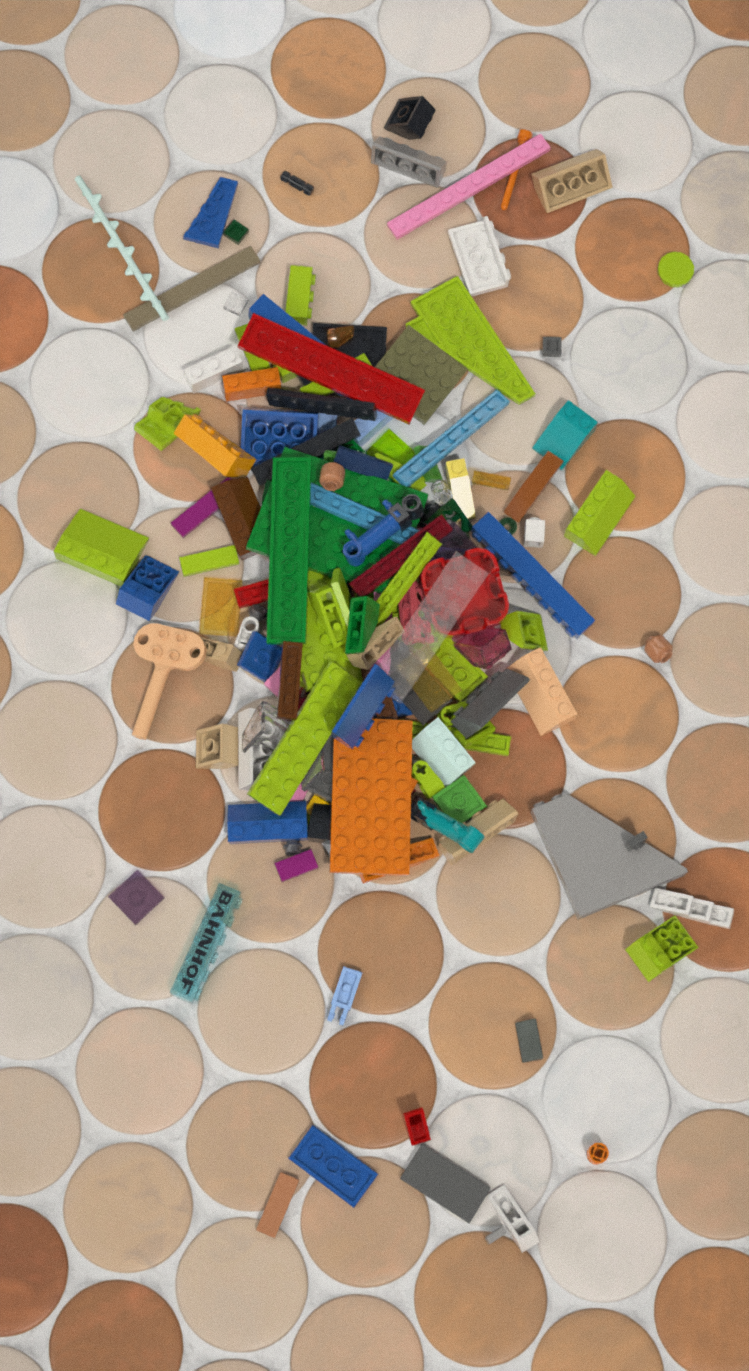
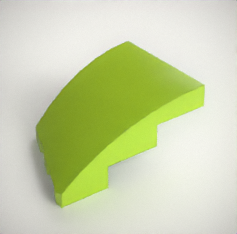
M160 397L149 405L148 415L135 424L134 430L162 451L178 438L174 431L185 414L199 415L201 409L198 407L192 409L184 406L182 402Z

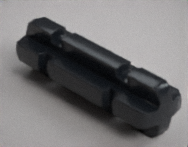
M284 171L281 174V181L289 183L290 186L299 191L303 190V193L308 196L313 193V185L305 184L304 180L295 175L291 176V173L288 171Z

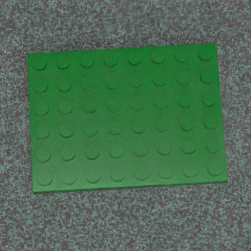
M285 447L281 458H312L311 483L322 487L319 481L321 468L324 464L329 463V461ZM345 469L343 486L340 489L331 491L386 516L388 511L382 504L384 500H388L393 506L396 503L402 506L403 498L409 494H414L420 498L423 508H425L429 496L427 493L375 476H365ZM272 481L246 546V550L267 557L270 555ZM311 505L310 571L332 578L334 569L341 568L345 582L350 583L401 545L387 539L368 554L361 565L351 566L348 564L343 553L344 545L350 541L345 531L349 529L359 538L368 530ZM421 518L412 520L413 524L411 527L417 529ZM392 576L390 579H388L386 582H384L382 585L376 588L373 592L382 594L386 587L389 585V583L392 581L394 576Z

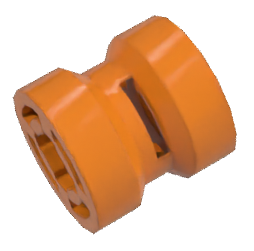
M594 1143L588 1148L586 1156L590 1163L598 1165L607 1160L609 1151L606 1145Z

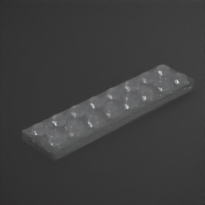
M457 551L379 665L395 681L393 687L396 689L391 698L400 704L489 574Z

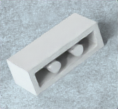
M234 346L184 369L185 379L194 394L222 381V376L237 374L243 371V361Z

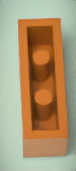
M278 367L222 376L226 402L266 396L268 387L281 389Z

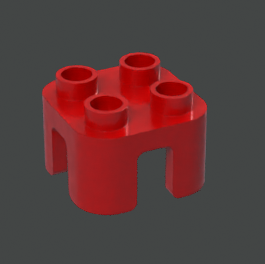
M483 548L470 549L465 551V554L448 560H445L444 557L429 562L423 569L421 575L422 587L435 630L443 637L458 638L496 627L505 620L509 609V601L501 582L498 562L490 551Z

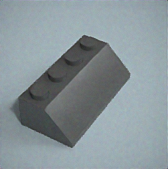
M505 669L503 672L498 670L490 677L492 681L489 684L486 682L478 689L480 693L477 696L474 694L466 701L468 705L465 708L461 706L454 713L456 717L450 722L467 739L488 723L530 679L510 669Z

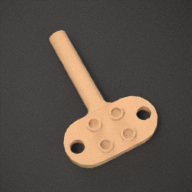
M150 623L143 626L135 635L133 644L135 652L142 659L154 663L155 668L132 732L133 737L142 740L147 739L170 671L173 669L191 671L198 668L205 660L207 653L206 644L199 635L193 632ZM148 636V642L141 645V639ZM200 649V655L192 658L193 651Z

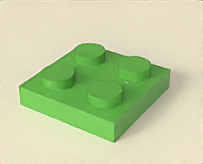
M465 775L432 796V799L443 813L461 823L467 822L474 814L487 808V805Z

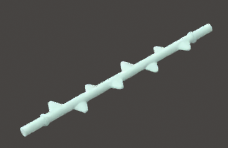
M77 176L75 181L83 192L82 195L86 197L95 211L92 222H101L111 237L107 244L108 248H118L128 264L125 275H134L143 288L144 292L140 297L141 301H151L152 307L156 309L163 321L168 320L169 316L161 305V301L158 300L148 284L152 278L151 273H141L132 258L135 248L133 246L125 247L115 231L119 222L109 221L99 206L102 195H92L91 189L87 187L82 177Z

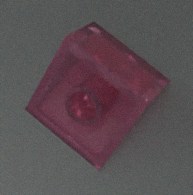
M494 627L465 635L454 643V647L474 667L483 669L491 668L493 664L504 658L512 650L506 630Z

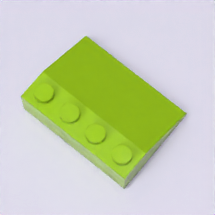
M79 509L61 535L54 549V555L57 560L122 586L134 571L149 537Z

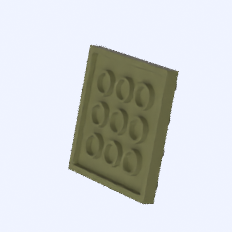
M410 325L407 326L375 366L377 369L425 390L413 416L423 425L428 422L468 370Z

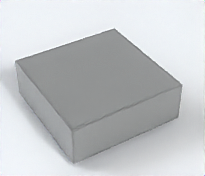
M501 1226L487 1235L485 1240L489 1245L507 1232Z

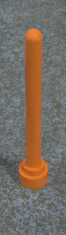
M525 129L519 130L517 136L518 146L532 139V132ZM519 169L509 176L501 203L502 210H507Z

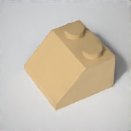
M219 724L196 730L197 769H228L239 766L238 727Z

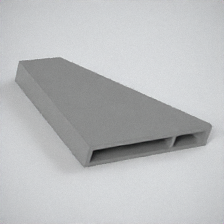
M558 794L552 797L550 802L544 803V801L536 803L530 812L577 920L681 878L688 873L687 868L647 843L637 851L634 849L628 851L625 844L634 835L569 794L564 796Z

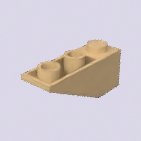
M201 637L207 648L205 662L237 672L239 668L237 664L242 655L238 648L231 644ZM200 649L194 650L192 657H198Z

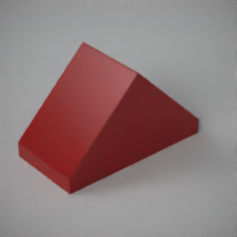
M423 1107L403 1113L402 1118L411 1146L431 1140Z

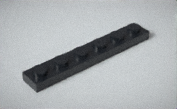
M269 387L266 391L268 404L274 407L375 421L377 418L375 403Z
M351 418L291 449L318 458L324 455L326 450L332 451L338 448L339 445L342 446L360 437L361 434L354 419ZM282 453L273 458H281ZM273 458L251 468L260 486L265 484L267 480H272Z

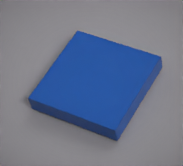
M253 631L237 666L265 683L276 671L281 661L282 647L267 645V638Z

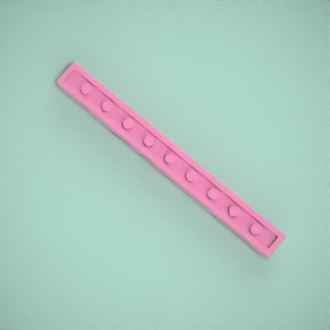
M539 134L387 222V226L396 240L549 152L551 147L542 134Z

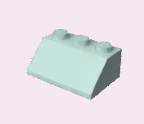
M439 717L412 740V749L422 761L428 763L434 773L441 779L445 788L476 764Z

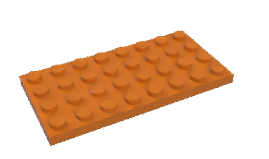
M372 719L375 722L369 731L365 730L362 734L364 740L358 748L355 746L352 750L333 738L329 873L409 876L413 721Z

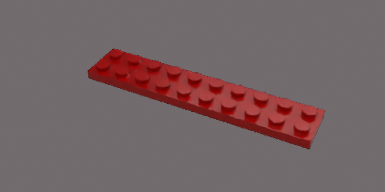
M253 313L238 343L239 349L350 399L375 403L377 411L410 425L425 393V390L255 313Z

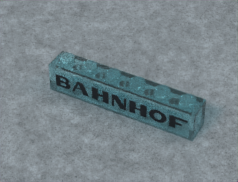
M221 883L218 884L170 990V995L192 1005L195 1000H199L202 994L200 987L203 982H207L211 973L208 969L211 963L215 964L219 955L217 949L219 945L223 946L227 935L225 931L227 927L231 928L235 920L233 916L235 909L239 910L243 902L240 891Z

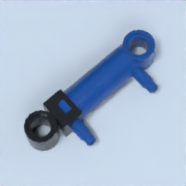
M409 494L405 496L402 500V506L399 503L393 506L388 500H384L382 504L387 509L388 515L359 538L347 529L345 534L350 541L344 545L343 553L348 564L351 566L361 565L368 554L399 530L403 532L413 524L412 520L421 518L424 508L417 495Z

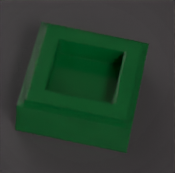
M234 219L223 232V235L239 245L249 233V229Z

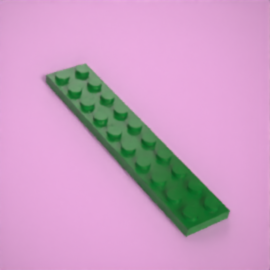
M311 457L273 458L267 645H282L283 641L306 644L312 476Z

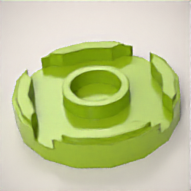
M671 252L661 258L657 273L664 284L679 288L691 281L694 275V264L687 255L681 252Z

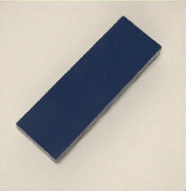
M340 445L333 459V462L342 465L344 469L384 480L388 479L393 468L392 463Z

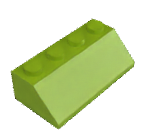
M606 470L566 528L564 537L596 556L636 496L622 479Z

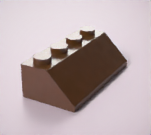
M249 478L227 480L211 487L241 560L243 561L257 555L258 553L246 550L248 540L261 509Z

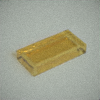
M475 470L472 479L473 484L507 491L511 482V477Z

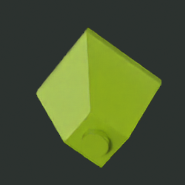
M515 611L508 614L501 623L503 636L520 648L536 650L541 647L544 652L548 651L541 614Z

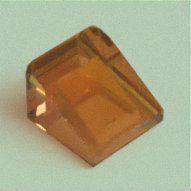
M354 326L335 329L337 348L354 336Z

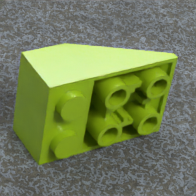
M673 916L637 939L625 950L646 980L650 982L699 947L678 918Z

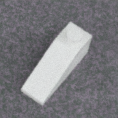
M505 1185L487 1195L522 1253L539 1243L535 1229Z

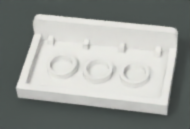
M484 216L483 221L448 230V236L466 289L471 296L506 288L511 279L510 271L504 265L505 256L503 252L500 253L498 248L500 247L499 239L493 233L492 220L489 221L488 216Z

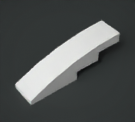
M658 888L654 889L650 904L651 908L726 929H730L735 911L733 908L715 905L713 902L696 899L690 895Z

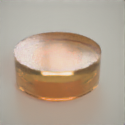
M328 329L329 346L331 348L338 347L335 329Z

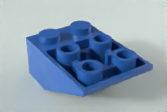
M145 555L120 587L116 605L150 621L161 606L179 571Z

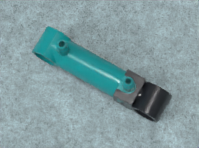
M415 796L411 801V819L420 823L431 831L439 832L458 843L469 853H473L484 840V835L471 825L466 826L441 812L434 804L425 801L423 798Z

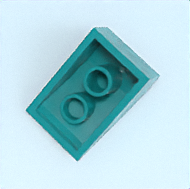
M568 400L555 415L532 449L542 457L550 451L562 459L564 462L559 468L562 471L595 432L598 421Z

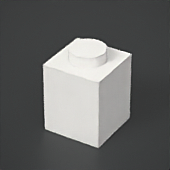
M537 517L526 519L523 547H543L545 520Z

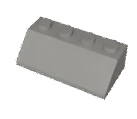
M379 136L372 144V164L436 188L439 187L447 165V161L443 158L431 156L422 150H415L406 144L396 143L387 137Z

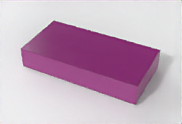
M311 849L274 863L281 882L318 869Z

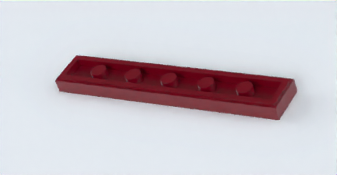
M441 514L350 582V587L358 597L367 596L400 570L427 532L440 541L450 534L453 528Z

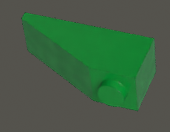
M368 596L351 598L345 654L347 655L364 653L377 626L380 604Z

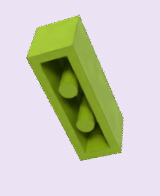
M291 265L285 312L301 325L307 326L308 319L312 318V308H309V304L314 300V291H311V285L315 286L316 274H313V267Z

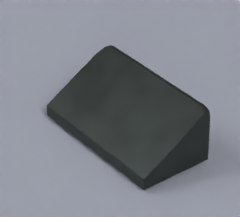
M536 1018L515 1023L522 1063L542 1060L543 1053Z

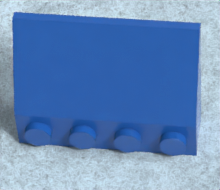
M244 407L242 412L241 449L257 459L252 467L283 453L285 447L291 449L317 436L319 413Z
M374 664L332 730V737L352 750L355 746L357 748L364 740L362 734L365 730L369 731L375 722L372 720L376 713H381L385 707L383 701L386 697L390 698L396 689L393 687L395 681L378 665Z

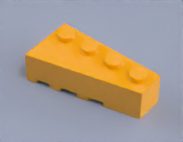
M185 414L174 431L177 437L224 476L244 478L257 460L217 432L212 426L203 422V419L196 414Z

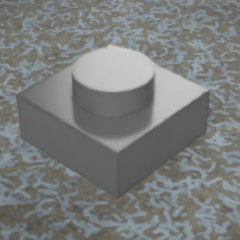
M543 337L542 357H561L562 337Z
M642 831L628 840L625 847L628 851L632 849L637 851L645 846L644 842L648 837Z

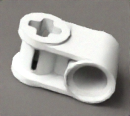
M249 616L242 621L234 644L240 651H244L253 631L259 633V623L256 618ZM248 624H254L256 626L255 629L252 631L246 630L245 627Z

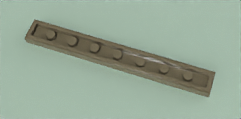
M250 246L162 293L157 298L161 301V305L166 313H169L260 264V259ZM147 301L123 314L124 319L133 332L160 318L156 309L152 307L151 301Z

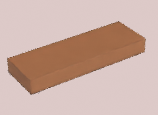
M280 1172L256 1231L272 1238L276 1237L299 1183L298 1179Z

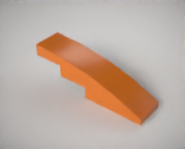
M433 838L410 844V868L440 856ZM359 874L363 884L389 876Z

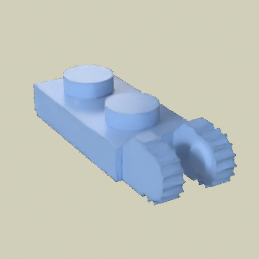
M343 966L327 1021L332 1022L336 1007L344 1009L339 1020V1025L344 1026L363 972Z

